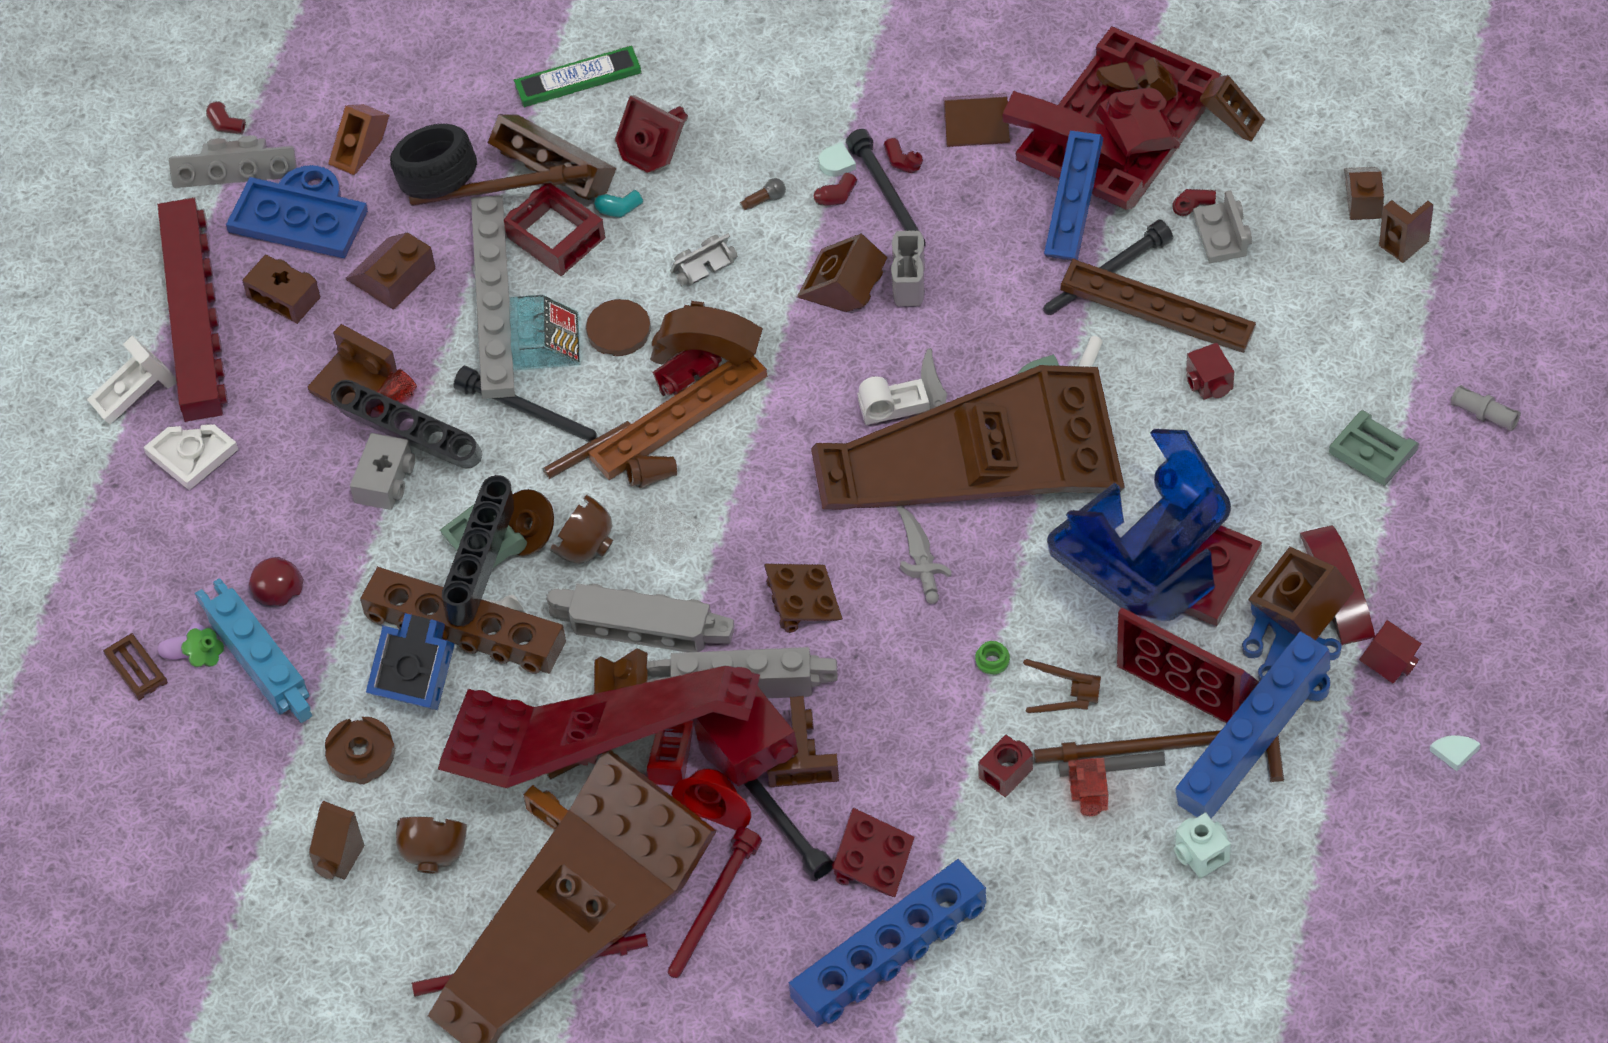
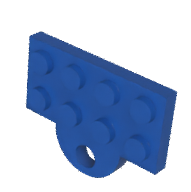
M307 165L291 170L279 183L249 177L226 223L228 233L345 259L368 212V208L365 202L341 197L338 179L330 170L321 166ZM318 178L322 180L317 185L307 184L312 179Z

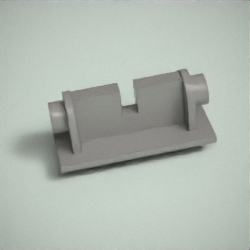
M729 233L720 238L718 235H713L701 243V248L693 252L687 249L674 258L675 262H673L670 272L673 273L678 270L679 274L676 277L681 286L686 284L691 286L709 276L704 266L706 263L709 264L714 273L734 263V259L738 255L733 246L727 247L726 245L730 237Z

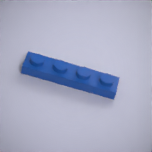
M1070 131L1044 251L1046 257L1071 261L1072 259L1078 260L1103 143V137L1100 134Z

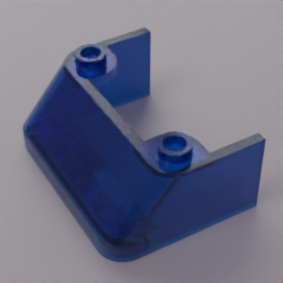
M1153 429L1150 432L1166 458L1157 468L1154 476L1155 487L1162 498L1121 538L1111 527L1102 512L1069 510L1066 513L1067 518L1090 554L1139 589L1155 590L1160 587L1228 519L1231 512L1229 497L1187 430Z
M1113 483L1056 527L1047 537L1048 550L1051 557L1117 606L1138 616L1158 621L1174 620L1215 588L1211 551L1207 548L1157 587L1111 555V548L1103 538L1124 523L1120 488L1116 483Z

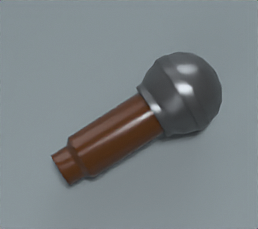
M771 178L762 189L745 197L740 202L743 210L752 209L769 199H781L786 192L785 184L781 179Z

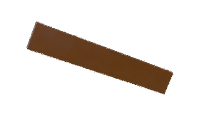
M1072 259L1060 286L1061 291L1210 343L1217 342L1220 346L1245 353L1256 328V322L1076 259Z

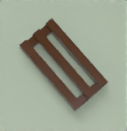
M133 633L103 650L104 655L138 701L143 699L145 694L149 692L151 694L160 685L164 686L168 683L166 677ZM127 645H132L155 676L154 679H148L125 648ZM117 651L121 653L144 685L139 687L114 653Z

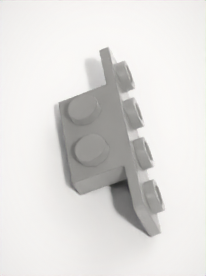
M244 136L239 138L238 141L227 142L223 138L212 139L203 144L200 154L172 156L169 158L170 174L174 188L247 182L249 177L262 180L282 179L288 172L297 168L293 146L267 148L266 138L257 139L256 136Z

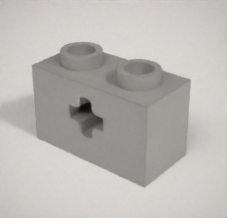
M370 433L350 484L354 503L392 510L395 501L402 499L405 490V482L403 480L406 473H412L415 465V455L411 452L409 440Z

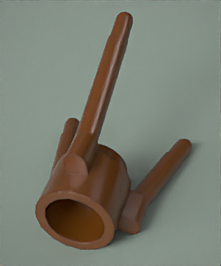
M1029 659L1023 661L1025 666L1072 680L1070 696L1077 697V701L1027 707V713H1042L1076 708L1088 710L1089 702L1098 703L1101 676L1077 673Z

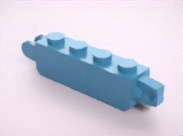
M219 578L213 582L214 589L219 595L214 599L210 600L207 593L202 589L195 592L197 601L206 612L211 627L276 712L281 715L290 710L300 723L313 717L310 711L311 708L305 700L310 695L304 679L233 587L228 589Z

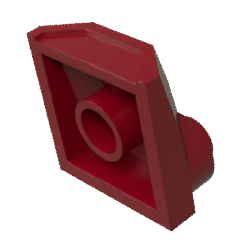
M1144 88L1113 93L1108 99L1100 103L1096 114L1125 156L1170 148L1178 149L1181 145L1172 125L1163 112L1166 100L1156 89Z

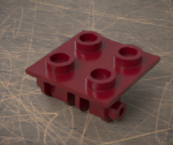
M853 807L832 867L836 876L835 881L842 885H848L850 880H856L883 894L896 897L915 836Z

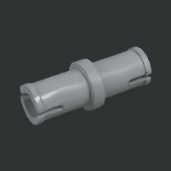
M1462 385L1456 388L1451 399L1452 405L1476 414L1477 419L1483 422L1487 419L1507 428L1509 431L1515 429L1521 416L1520 411L1496 402L1495 397L1491 395L1482 396Z

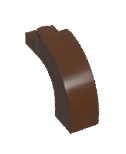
M700 306L679 308L664 315L660 330L655 334L651 343L654 348L650 360L656 364H664L678 353L694 349L714 353L738 367L756 354L763 328L738 314L722 309Z

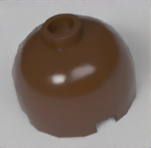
M588 494L583 498L584 502L587 503L586 507L578 505L558 534V537L563 540L560 546L552 544L550 551L562 559L572 563L588 562L596 554L603 557L614 541L609 537L613 526L609 512L600 502Z
M402 817L400 820H397L396 844L398 851L406 862L418 865L417 872L437 874L439 873V867L449 866L459 859L466 841L467 824L450 819H445V823L434 821L433 817Z

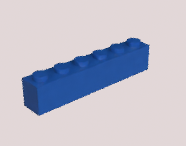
M1301 631L1297 634L1176 786L1177 802L1180 807L1196 817L1206 813L1211 819L1330 670L1329 648Z

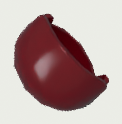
M273 557L261 561L254 567L249 580V590L254 599L265 606L287 605L291 597L300 595L304 579L292 562L281 557Z

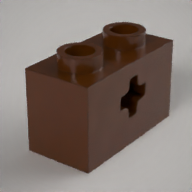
M267 254L242 279L248 299L296 324L302 320L321 298L318 283L311 274L307 272L302 273L292 268L284 260H276Z

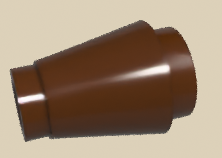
M634 456L632 460H627L626 472L631 487L639 486V488H643L672 476H677V464L674 456Z

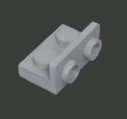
M1231 190L1225 191L1223 203L1193 208V217L1209 264L1247 256L1248 245L1252 244V235L1249 226L1243 225L1242 220L1244 216L1241 202L1235 201Z

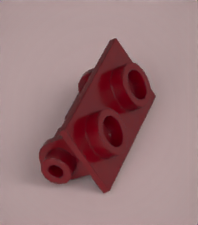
M693 349L683 351L653 371L661 395H677L682 389L695 381V375L702 377L711 370L718 368L722 358L704 350Z

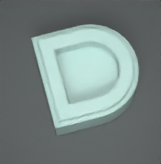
M843 142L824 149L819 155L820 169L828 176H841L844 173L856 170V163Z

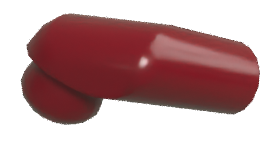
M220 101L212 102L207 106L206 116L216 131L243 134L246 127L245 119L229 117L225 110V104Z
M889 138L884 142L883 145L892 167L908 173H914L921 168L923 157L919 152L914 153V151H910L908 154H904L897 138Z
M844 173L838 184L824 185L821 188H817L813 196L815 202L818 205L825 206L844 204L854 189L857 178L851 173Z
M1186 189L1173 201V211L1179 216H1187L1193 212V208H1197L1200 205L1216 204V190Z

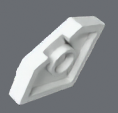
M213 424L201 425V429L182 430L181 426L167 427L144 446V450L149 458L184 487L191 490L238 451V447L232 438Z

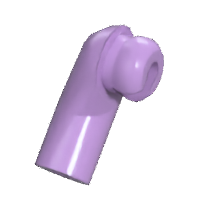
M192 623L187 633L193 628L202 631L205 627L198 623ZM187 633L185 636L168 638L161 641L158 645V654L168 660L189 658L181 650L182 643L187 640Z

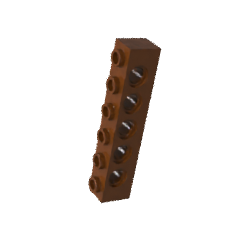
M378 566L360 597L364 615L376 624L388 622L397 625L401 630L405 613L436 620L445 624L442 635L443 640L457 644L467 653L475 654L479 651L490 655L493 660L502 664H506L508 661L519 664L524 670L534 674L539 673V671L550 674L566 643L562 624L483 599L472 622L463 626L453 625L447 621L442 600L443 587ZM497 632L496 634L488 635L489 633Z

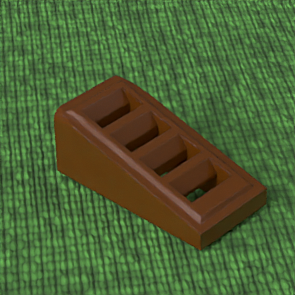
M1229 75L1211 80L1199 98L1209 111L1240 137L1250 142L1266 120ZM1248 117L1250 118V121L1246 125L1244 121Z

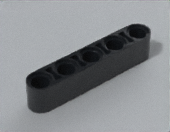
M350 380L337 382L331 390V400L342 414L391 437L407 439L411 446L461 468H472L481 461L482 450L473 436ZM346 394H356L355 399L351 403L342 404L343 397ZM384 406V412L380 416L371 417V412L375 407ZM413 419L411 428L404 431L400 430V424L404 420ZM442 432L443 435L439 442L434 444L428 442L431 434ZM472 445L471 452L467 456H457L458 450L462 446Z
M490 476L482 483L442 590L446 619L449 623L456 626L467 625L475 618L514 511L512 486L510 480L504 476Z

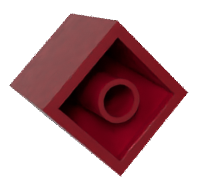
M758 686L748 721L716 712L692 719L699 750L703 756L738 787L748 781L757 779L765 771L779 763L787 762L793 755L799 753L794 730Z

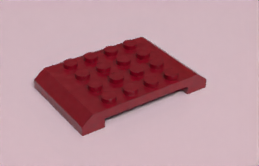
M1111 26L1097 44L1094 58L1058 105L1104 125L1096 114L1100 103L1108 99L1113 93L1121 92V90L1113 88L1108 84L1107 86L1102 84L1096 76L1098 68L1127 62L1137 83V80L1146 74L1143 63L1154 57L1172 75L1177 95L1166 101L1163 112L1172 125L1180 143H1182L1207 109L1199 98L1210 81L1221 77V73ZM1137 83L1138 89H1143V88ZM1031 131L1016 151V161L1060 180L1065 156L1063 154V146L1033 138V131ZM1170 148L1131 154L1124 170L1098 163L1092 195L1125 210L1134 208L1177 149Z

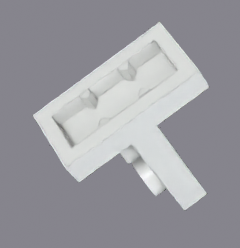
M131 336L123 344L133 357L87 399L110 425L156 381L159 380L168 389L177 383L176 377L163 362L134 336Z

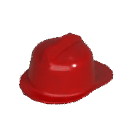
M706 768L698 770L689 778L678 781L673 787L672 797L700 818L708 819L733 830H737L738 827H747L750 823L752 816L748 804L737 793L728 777L720 771Z

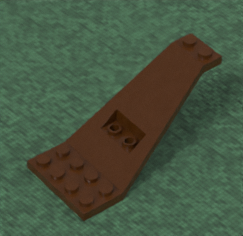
M1039 365L851 442L815 443L811 448L822 509L880 508L1060 492L1117 493L1125 488L1098 367Z
M612 750L602 753L569 811L449 979L429 1012L428 1017L460 1043H496L506 1026L682 891L717 830ZM568 880H570L572 884L571 891H568L566 887V883ZM594 900L598 903L597 912L593 909Z

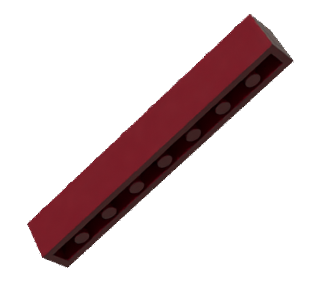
M195 197L158 203L179 406L185 422L224 415L222 404L228 403V396L225 384L220 385L219 378L225 377V370L222 358L217 359L216 354L222 352V345L219 333H214L213 327H219V319L216 307L211 308L210 303L216 301V294L213 282L208 283V277H213V269L210 258H205V253L210 252L207 233L202 234V228L208 227L205 210L198 209Z

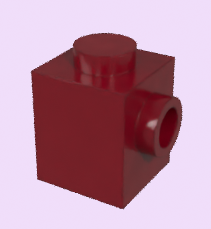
M1217 342L1187 353L1186 378L1188 385L1193 392L1198 390L1203 400L1211 397H1224L1233 389L1234 370Z
M1386 620L1359 661L1394 684L1402 673L1408 676L1420 660L1414 655L1422 643Z

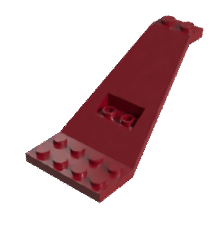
M725 665L537 707L526 705L520 700H508L493 696L484 690L475 691L468 689L441 755L438 770L507 789L574 763L588 766V763L595 764L598 754L711 712L748 721L760 675L752 673L744 667L734 668Z

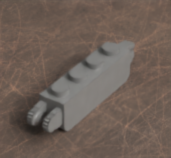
M578 583L575 590L551 589L550 592L548 591L546 598L548 605H550L549 614L553 619L556 618V620L560 619V621L570 622L571 628L576 635L681 652H700L705 648L706 643L730 644L735 628L734 619L711 613L710 604L695 599L680 600L663 594L648 595L637 593L630 589L616 590L604 588L598 584L584 585Z
M810 647L671 653V659L650 660L647 662L648 676L675 677L725 665L734 668L744 667L752 673L760 675L757 686L768 699L795 696L809 697L812 695V687L820 686V683L835 682L838 679L837 660L810 655ZM665 678L650 679V680H647V682H652V681L661 680V679H665Z

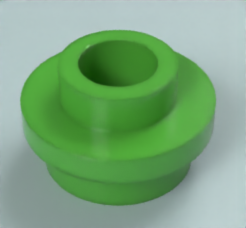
M988 641L977 650L975 662L982 672L986 674H999L1009 666L1010 654L1007 648L1000 642ZM989 656H996L999 658V660L997 661H988L986 659Z

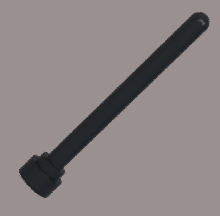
M857 129L850 133L846 138V145L853 155L856 154L857 157L863 159L904 231H919L874 155V141L866 129Z
M1156 220L1147 227L1143 238L1099 268L1113 273L1151 247L1154 249L1158 246L1163 248L1173 241L1172 231L1163 220ZM1062 292L1047 302L1043 307V311L1046 315H1053L1078 298V296Z
M466 365L462 366L455 376L454 389L465 394L469 392L473 394L476 392L481 393V376L478 375V371ZM517 395L515 397L492 398L588 442L597 438L595 430Z
M758 779L746 782L744 784L745 787L803 857V870L810 879L817 881L833 870L834 864L825 851H820L818 848L811 846Z

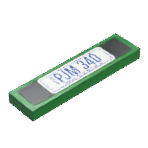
M631 45L514 79V84L524 108L638 75L642 72Z

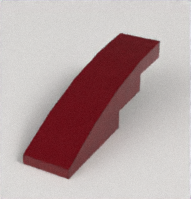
M1016 91L1012 92L1003 112V122L1032 129L1033 138L1062 145L1063 154L1066 152L1070 131L1100 134L1103 137V143L1098 163L1124 170L1129 156L1124 155L1104 125L1049 101Z

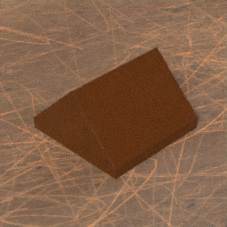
M1006 93L943 97L947 147L1010 143L1009 123L1003 122V112L1008 103Z

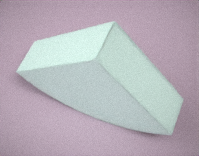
M1447 736L1433 742L1430 745L1429 751L1458 771L1480 749V743L1465 736Z

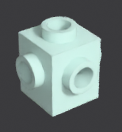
M1206 813L1197 818L1192 817L1185 820L1176 830L1174 846L1176 856L1184 865L1189 864L1200 879L1230 861L1231 843L1228 841L1226 831L1219 822H1213Z

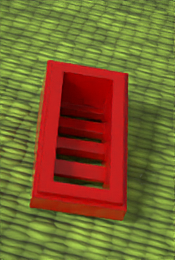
M687 721L668 728L673 729L671 731L663 730L655 733L647 765L648 778L656 785L674 786L678 781L685 779L694 727L693 721ZM665 732L683 733L682 737L664 736ZM663 744L679 745L680 747H679V748H670V747H662V745H663ZM660 757H673L677 759L676 761L660 760Z

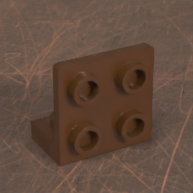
M340 324L333 332L338 353L308 385V391L333 406L335 405L331 400V390L341 380L353 381L381 394L398 375L393 351ZM346 394L343 397L342 404L351 403L355 399L356 394Z

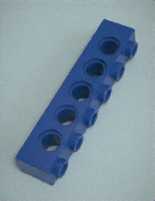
M959 859L955 860L789 981L790 998L817 1028L824 1022L828 1024L835 1022L843 1014L844 1008L854 1000L857 1003L865 1000L872 992V987L881 980L885 982L892 980L900 972L901 966L910 959L916 961L927 953L930 944L938 938L941 940L949 938L956 931L957 924L967 917L974 919L980 915L986 904V887ZM943 902H951L954 904L950 907L940 906V904ZM917 922H922L926 924L924 927L915 928L911 926L912 924ZM887 943H895L898 945L897 947L891 949L883 947ZM858 964L870 965L866 969L855 968ZM833 984L842 986L838 990L826 989L828 986Z

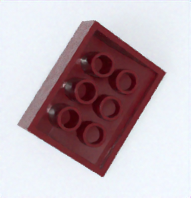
M1122 607L1119 610L1117 667L1226 724L1258 685L1259 681L1245 670Z

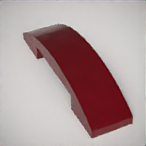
M1330 525L1300 532L1307 554L1335 566L1355 590L1332 619L1341 645L1374 638L1375 633L1358 575L1346 546L1335 527Z

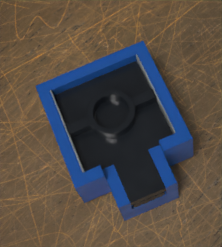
M405 613L401 630L383 626L366 693L438 710L455 643L442 639L445 624Z

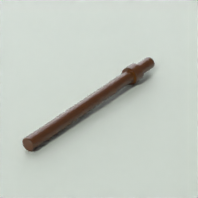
M589 164L566 167L565 165L552 166L547 171L464 184L454 192L438 198L417 199L409 196V202L413 206L553 183V185L567 184L568 180L590 177L591 167Z
M1221 730L1076 745V742L1061 743V747L1034 749L1035 763L1062 760L1063 762H1072L1082 758L1209 746Z

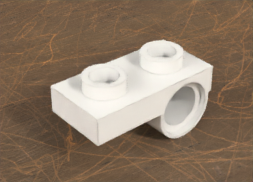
M878 376L870 377L860 384L859 393H857L865 425L930 410L929 400L922 379L888 386L884 378Z

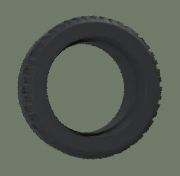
M442 123L422 127L401 139L391 153L390 165L404 194L417 199H433L452 193L467 183L476 170L477 157L467 133L462 128Z

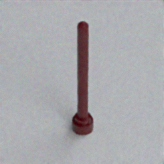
M745 827L737 828L731 839L732 854L668 968L670 977L678 978L682 974L743 861L749 859L751 854L755 855L762 843V838L756 832Z

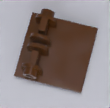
M764 564L768 577L766 584L771 588L773 594L771 599L774 603V609L776 612H779L781 619L779 621L780 627L782 629L785 628L787 633L795 632L800 621H838L843 619L825 565Z

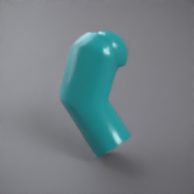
M637 190L631 191L623 198L604 194L597 196L594 206L601 214L621 218L641 205L643 198Z

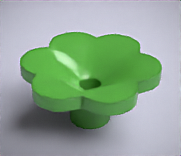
M197 628L191 629L186 635L187 640L181 645L183 654L189 657V662L194 667H201L203 665L212 667L216 665L219 661V655L224 651V645L217 639L215 631L210 628H205L202 631Z

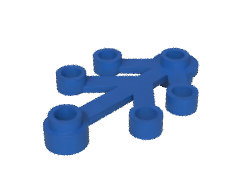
M1251 603V613L1256 620L1249 637L1243 641V654L1252 659L1261 656L1263 653L1262 639L1269 624L1276 635L1265 664L1261 665L1258 669V680L1261 681L1264 677L1262 673L1269 671L1296 636L1288 632ZM1317 638L1316 641L1326 647L1334 646L1337 649L1336 652L1330 653V660L1339 658L1342 647L1338 640L1333 638ZM1249 644H1256L1259 649L1250 651L1247 649V646ZM1327 674L1318 684L1322 690H1313L1307 699L1320 701L1328 696L1330 678Z

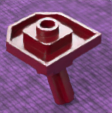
M636 95L629 96L615 137L622 160L647 173L670 165L684 123L688 119V114L684 112V108L678 106L666 112Z

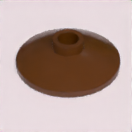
M524 489L513 494L514 511L509 522V526L513 531L520 533L527 541L525 549L521 553L516 554L518 556H529L543 548L549 540L554 526V512L547 497L538 491Z

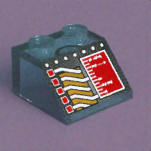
M543 294L510 297L511 350L515 370L580 365L578 311Z

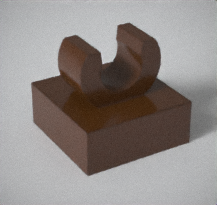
M1154 57L1143 63L1146 74L1137 80V83L1143 89L1153 88L1158 90L1166 101L1177 95L1172 75Z

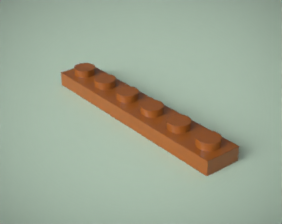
M752 356L738 367L729 361L725 362L589 451L590 461L610 481L626 470L627 460H632L634 456H648L768 377L767 369L755 356Z

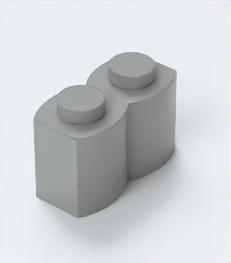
M896 231L892 239L893 263L891 275L893 299L897 306H920L925 296L924 239L920 231Z

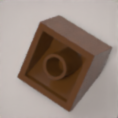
M408 232L388 237L346 277V280L394 310L436 269L432 248Z
M862 233L822 248L797 297L843 312L861 309L869 302L871 298L870 292L874 284L883 275L882 268L888 257Z
M1289 547L1248 600L1291 634L1297 636L1301 631L1312 639L1317 640L1355 590L1335 566L1293 547Z

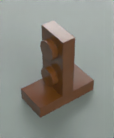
M804 696L790 697L792 729L795 732L799 753L795 754V757H791L787 762L779 763L767 770L769 788L839 782L837 753L816 755L815 739H808L807 730H814L812 709H805Z

